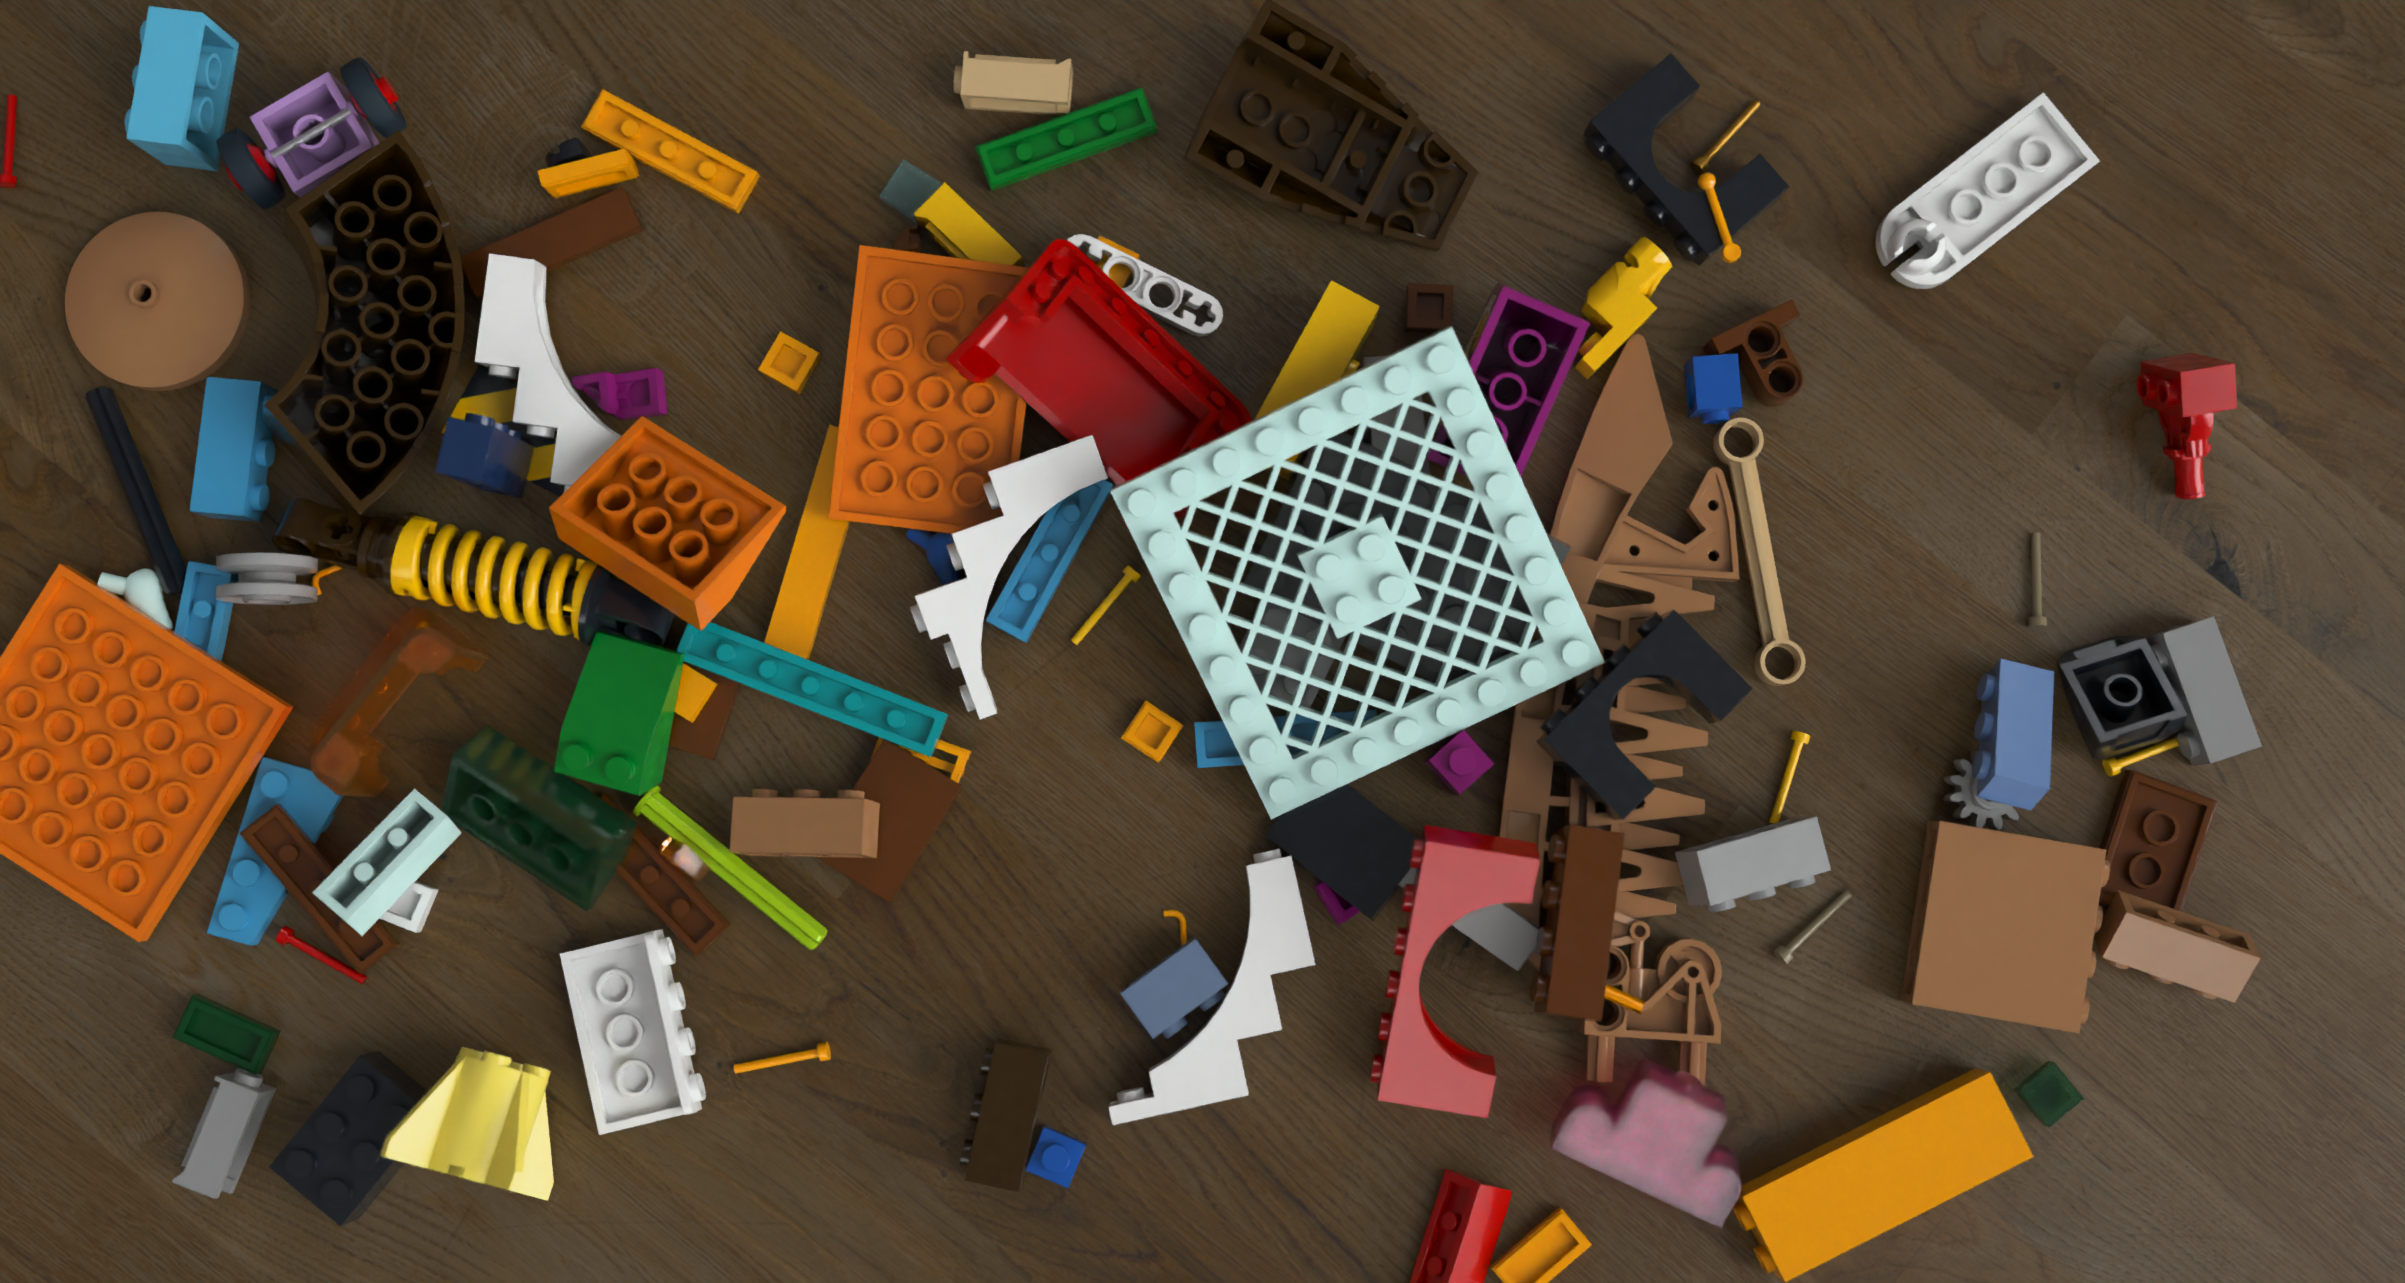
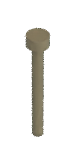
M2031 533L2033 616L2028 617V627L2043 628L2047 627V617L2042 616L2040 533Z
M1844 890L1785 947L1779 945L1773 951L1775 956L1787 965L1793 959L1791 953L1852 897L1850 893Z

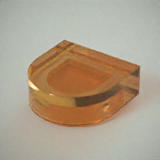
M668 837L659 847V852L681 873L694 882H699L710 870L698 855L679 840Z

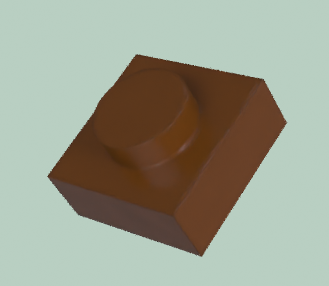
M1408 283L1405 331L1438 332L1449 326L1452 327L1453 285Z

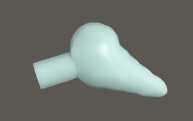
M143 568L131 573L127 578L105 572L101 573L98 586L112 593L123 595L126 602L173 630V623L169 617L162 594L164 589L156 571Z

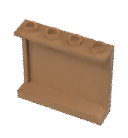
M1928 821L1900 1001L1913 1005L2079 1034L2081 1024L2087 1021L2089 1015V999L2085 997L2087 979L2093 976L2096 968V954L2092 951L2094 932L2097 933L2100 930L2103 921V909L2099 905L2101 887L2107 884L2110 873L2109 861L2105 860L2106 849L1943 821Z

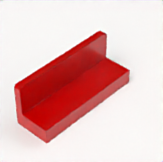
M1446 1169L1409 1283H1484L1510 1203L1512 1191L1503 1187L1486 1184L1460 1172Z

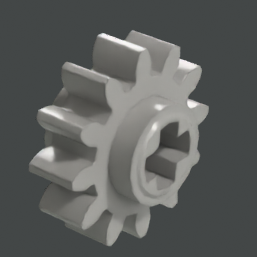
M1979 750L1971 751V763L1965 759L1954 761L1955 768L1960 772L1959 775L1944 777V781L1947 784L1955 786V792L1945 795L1943 797L1944 801L1958 802L1960 806L1954 811L1953 817L1955 819H1962L1971 815L1969 826L1982 828L1986 821L1987 826L1991 830L2002 829L2003 821L2001 817L2008 821H2017L2019 815L2011 805L1977 797L1978 778L1972 776V767Z

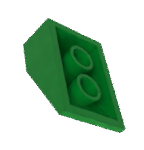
M597 631L561 727L554 772L638 796L661 784L685 653L605 631Z

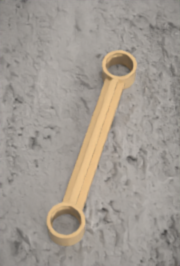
M1734 418L1725 423L1716 432L1713 439V449L1718 459L1729 465L1762 641V647L1757 651L1754 658L1755 672L1766 684L1782 686L1796 681L1802 675L1806 660L1799 645L1789 640L1755 460V457L1758 456L1763 448V433L1754 421L1747 418ZM1730 427L1742 428L1750 434L1753 441V449L1749 455L1743 458L1735 457L1726 450L1724 435ZM1774 647L1788 650L1794 659L1793 672L1784 680L1770 675L1765 666L1766 655Z

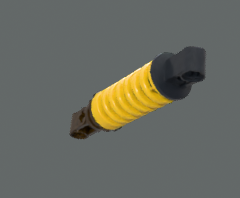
M293 498L272 537L273 544L287 554L314 557L318 561L337 565L341 568L357 570L361 576L370 579L381 577L384 580L385 591L393 596L409 595L414 597V599L422 601L432 598L441 606L450 607L456 604L461 611L473 613L479 610L485 617L496 619L503 616L508 623L517 625L527 622L532 629L542 631L550 628L555 635L565 637L573 633L574 638L588 646L592 645L596 632L600 630L662 646L675 617L674 613L625 581L617 580V576L591 559L577 558L576 562L573 555L564 553L557 559L553 567L552 551L548 548H538L530 560L529 546L524 542H515L507 552L506 541L500 536H492L484 545V539L480 531L468 530L461 538L459 528L449 523L441 527L437 533L438 522L418 515L415 512L406 513L399 523H395L389 517L376 515L373 518L361 515L359 518H356L347 510L328 507L305 498Z

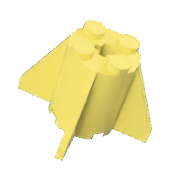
M461 1047L460 1053L457 1055L456 1061L451 1068L386 1137L380 1156L548 1201L554 1183L545 1094L551 1071L529 1064L522 1065L512 1062L511 1058L495 1053L480 1052Z

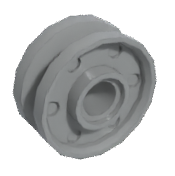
M234 553L216 556V570L238 575V582L216 586V600L257 605H291L317 602L318 588L296 583L297 576L317 573V558L283 553Z

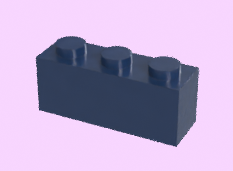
M466 413L465 420L448 417L435 472L479 490L522 499L534 446L520 440L522 433L510 430L508 426L494 422L495 419L473 413Z

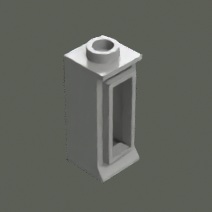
M241 1068L236 1069L232 1073L216 1076L214 1081L219 1082L220 1085L214 1086L181 1165L185 1167L184 1172L175 1177L172 1182L213 1199L219 1198L221 1191L229 1194L234 1193L277 1088L262 1083L264 1079L262 1075H255Z

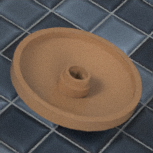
M170 212L135 214L114 222L100 231L90 240L77 257L68 277L65 292L67 325L74 343L81 354L91 365L106 376L125 385L148 391H167L184 388L205 379L218 370L238 347L248 324L251 306L250 286L245 268L228 242L204 224L192 218Z

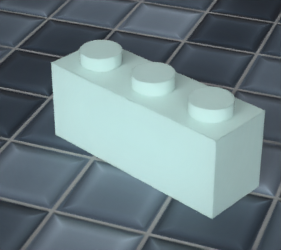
M414 788L312 893L363 936L456 840L461 831L445 813Z

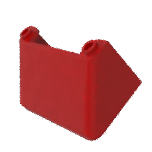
M1056 239L1046 247L946 358V361L962 377L976 383H985L994 374H997L1069 442L1093 435L1107 477L1117 486L1252 421L1247 408L1077 246L1064 239ZM1188 506L1174 513L1177 520L1186 514Z

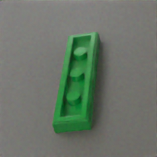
M1141 87L975 146L989 187L991 191L1158 132L1143 88Z

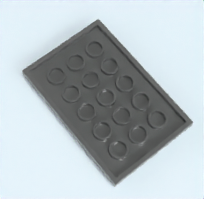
M1342 432L1329 438V440L1350 447L1353 436ZM1363 441L1360 442L1358 448L1360 451L1380 458L1383 452ZM1315 445L1311 447L1303 466H1308ZM1324 446L1315 470L1338 478L1347 454ZM1390 456L1389 461L1412 468L1411 465ZM1355 457L1347 481L1370 488L1378 465ZM1386 468L1378 492L1400 499L1408 476ZM1298 474L1288 494L1289 496L1297 497L1304 474ZM1312 478L1304 501L1327 509L1335 485ZM1417 479L1409 503L1431 510L1439 486ZM1343 489L1335 512L1358 519L1366 496ZM1448 490L1440 513L1462 521L1470 497ZM1374 500L1368 519L1382 514L1388 528H1390L1397 507ZM1284 503L1273 525L1285 529L1293 506ZM1478 503L1471 524L1492 531ZM1301 509L1293 532L1316 539L1324 516ZM1406 510L1398 534L1420 541L1428 518ZM1332 520L1325 540L1352 528V526ZM1437 521L1428 544L1450 551L1459 528ZM1467 532L1459 555L1481 562L1489 539ZM1269 533L1259 555L1274 559L1282 537ZM1547 534L1559 563L1562 565L1571 547L1569 544ZM1290 540L1282 562L1304 570L1297 553L1310 547ZM1395 541L1409 570L1416 548ZM1498 545L1490 566L1511 573ZM1425 552L1417 575L1439 582L1447 559ZM1254 562L1244 584L1263 590L1271 568ZM1456 563L1448 585L1470 592L1478 570ZM1279 571L1271 593L1294 601L1302 578ZM1487 573L1479 596L1500 603L1508 580ZM1309 582L1302 604L1324 611ZM1414 583L1421 600L1408 606L1428 612L1435 590ZM1516 587L1509 607L1529 613L1518 587ZM1444 594L1436 616L1458 623L1466 601ZM1475 604L1467 626L1489 633L1496 611ZM1300 612L1298 613L1318 624H1320L1321 622L1320 619H1317L1315 617ZM1402 613L1395 636L1416 643L1424 621ZM1392 614L1366 626L1386 632ZM1506 615L1498 637L1519 644L1527 622ZM1329 623L1328 629H1330V630L1333 631V629H1332V627H1331V625H1330V623ZM1433 624L1425 646L1447 653L1455 631ZM1351 633L1345 635L1344 637L1349 639ZM1360 633L1357 643L1378 653L1382 641ZM1464 635L1456 657L1477 664L1485 642ZM1391 644L1386 658L1407 668L1413 651ZM1494 645L1488 663L1513 651ZM1421 655L1415 673L1436 682L1443 661ZM1452 665L1446 683L1471 671Z

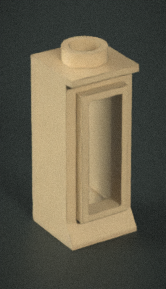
M964 51L963 66H955L954 93L960 94L964 109L1060 116L1070 113L1073 85L1071 59H1067L1059 64H1056V60L979 54H976L974 59L970 58L968 51Z

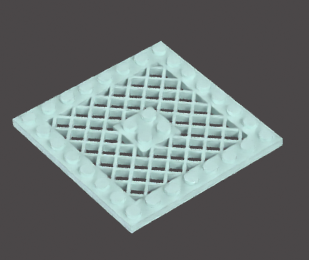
M1451 326L1110 490L1271 819L1605 663ZM1428 391L1434 406L1413 398ZM1400 405L1392 426L1371 419ZM1409 405L1432 413L1423 437L1401 430ZM1439 419H1441L1453 448L1432 441ZM1357 425L1350 447L1329 440V438ZM1366 426L1389 433L1381 458L1358 450ZM1397 437L1420 444L1412 468L1389 461ZM1315 445L1307 467L1286 460ZM1324 446L1347 454L1338 478L1315 470ZM1429 448L1451 455L1443 479L1420 472ZM1355 457L1378 465L1370 488L1347 481ZM1459 461L1472 489L1452 483ZM1272 466L1265 487L1244 480ZM1281 467L1304 474L1296 498L1273 490ZM1386 468L1408 476L1400 499L1378 492ZM1312 478L1335 485L1327 509L1304 501ZM1417 479L1439 486L1431 510L1409 503ZM1230 486L1223 507L1202 500ZM1239 487L1262 495L1254 518L1231 510ZM1343 489L1366 496L1358 519L1335 512ZM1448 490L1470 497L1462 521L1440 513ZM1270 498L1293 506L1285 529L1262 521ZM1374 500L1397 507L1390 528H1388L1382 514L1368 519ZM1478 503L1492 531L1471 524ZM1188 506L1182 526H1180L1174 513ZM1196 507L1220 515L1212 538L1189 530ZM1301 509L1324 516L1316 539L1293 532ZM1406 510L1428 518L1420 541L1398 534ZM1228 518L1251 526L1243 549L1220 541ZM1332 520L1352 526V528L1325 540ZM1437 521L1459 528L1450 551L1428 544ZM1259 529L1282 537L1274 559L1251 552ZM1467 532L1489 539L1481 562L1459 555ZM1187 539L1209 546L1202 568ZM1290 540L1310 547L1297 553L1304 570L1282 562ZM1395 541L1416 548L1409 570ZM1498 545L1511 573L1490 566ZM1216 549L1240 557L1232 579L1209 572ZM1425 552L1447 559L1439 582L1417 575ZM1248 560L1271 568L1263 590L1240 582ZM1456 563L1478 570L1470 592L1448 585ZM1279 571L1302 578L1294 601L1271 593ZM1487 573L1508 580L1500 603L1479 596ZM1207 581L1229 588L1222 609H1220ZM1309 582L1324 611L1302 604ZM1414 583L1435 590L1428 612L1408 606L1421 600ZM1516 587H1518L1529 613L1509 607ZM1236 591L1259 598L1252 620L1229 613ZM1444 594L1466 601L1458 623L1436 616ZM1267 602L1290 609L1283 631L1260 623ZM1475 604L1496 611L1489 633L1467 626ZM1299 612L1321 620L1314 641L1291 634ZM1402 613L1424 621L1416 643L1395 636ZM1392 614L1386 632L1366 626ZM1506 615L1527 622L1519 644L1498 637ZM1227 622L1249 629L1241 650ZM1329 623L1337 639L1351 633L1344 652L1322 645ZM1433 624L1455 631L1447 653L1425 646ZM1535 628H1537L1541 639L1530 643ZM1257 632L1279 639L1272 661L1249 654ZM1360 633L1382 641L1375 662L1353 655ZM1464 635L1485 642L1477 664L1456 657ZM1287 643L1310 650L1303 671L1280 664ZM1391 644L1413 651L1405 673L1383 666ZM1494 645L1513 651L1488 663ZM1318 653L1340 660L1333 682L1311 675ZM1421 655L1443 661L1435 683L1414 676ZM1247 663L1268 670L1261 691ZM1349 664L1371 671L1364 692L1342 685ZM1452 665L1471 671L1446 683ZM1276 673L1299 680L1292 701L1269 694ZM1380 674L1401 681L1394 703L1372 696ZM1307 684L1329 691L1322 712L1300 705ZM1410 685L1428 691L1404 703ZM1338 694L1360 701L1352 722L1330 715ZM1267 704L1288 711L1281 731ZM1368 705L1386 710V712L1362 722ZM1296 714L1318 721L1311 742L1289 735ZM1327 724L1345 730L1321 742ZM1287 745L1302 749L1303 751L1291 755Z

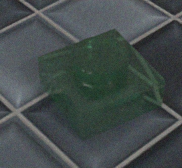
M2047 1061L2013 1089L2042 1126L2048 1128L2084 1100L2083 1096L2058 1065L2052 1061Z

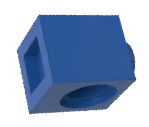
M1738 354L1693 356L1684 365L1688 418L1702 417V424H1719L1728 422L1729 416L1734 415L1742 408Z

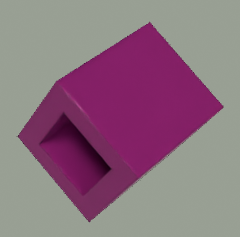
M1464 730L1457 732L1424 762L1454 796L1463 793L1494 765L1490 758Z

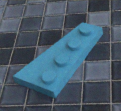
M262 757L207 934L249 946L258 945L288 895L286 887L239 833L276 804L281 803L311 840L316 843L321 833L326 832L335 817L333 815L342 798L349 794L355 784L354 781L273 758Z

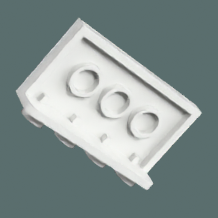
M663 929L561 953L562 968L599 1135L680 1115H688L701 1110V1101L705 1100L706 1097L705 1086L701 1074H694L690 1055H694L696 1052L695 1041L689 1027L684 1028L680 1011L685 1009L686 1006L684 991L680 982L674 983L671 965L676 962L675 950L670 937L664 938Z

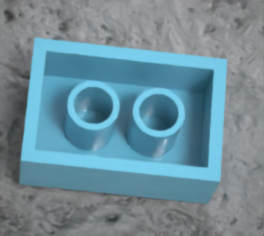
M149 6L147 19L140 27L142 48L139 64L135 66L132 73L134 95L132 107L125 115L126 139L165 165L218 171L221 154L216 141L224 135L239 43L203 12Z

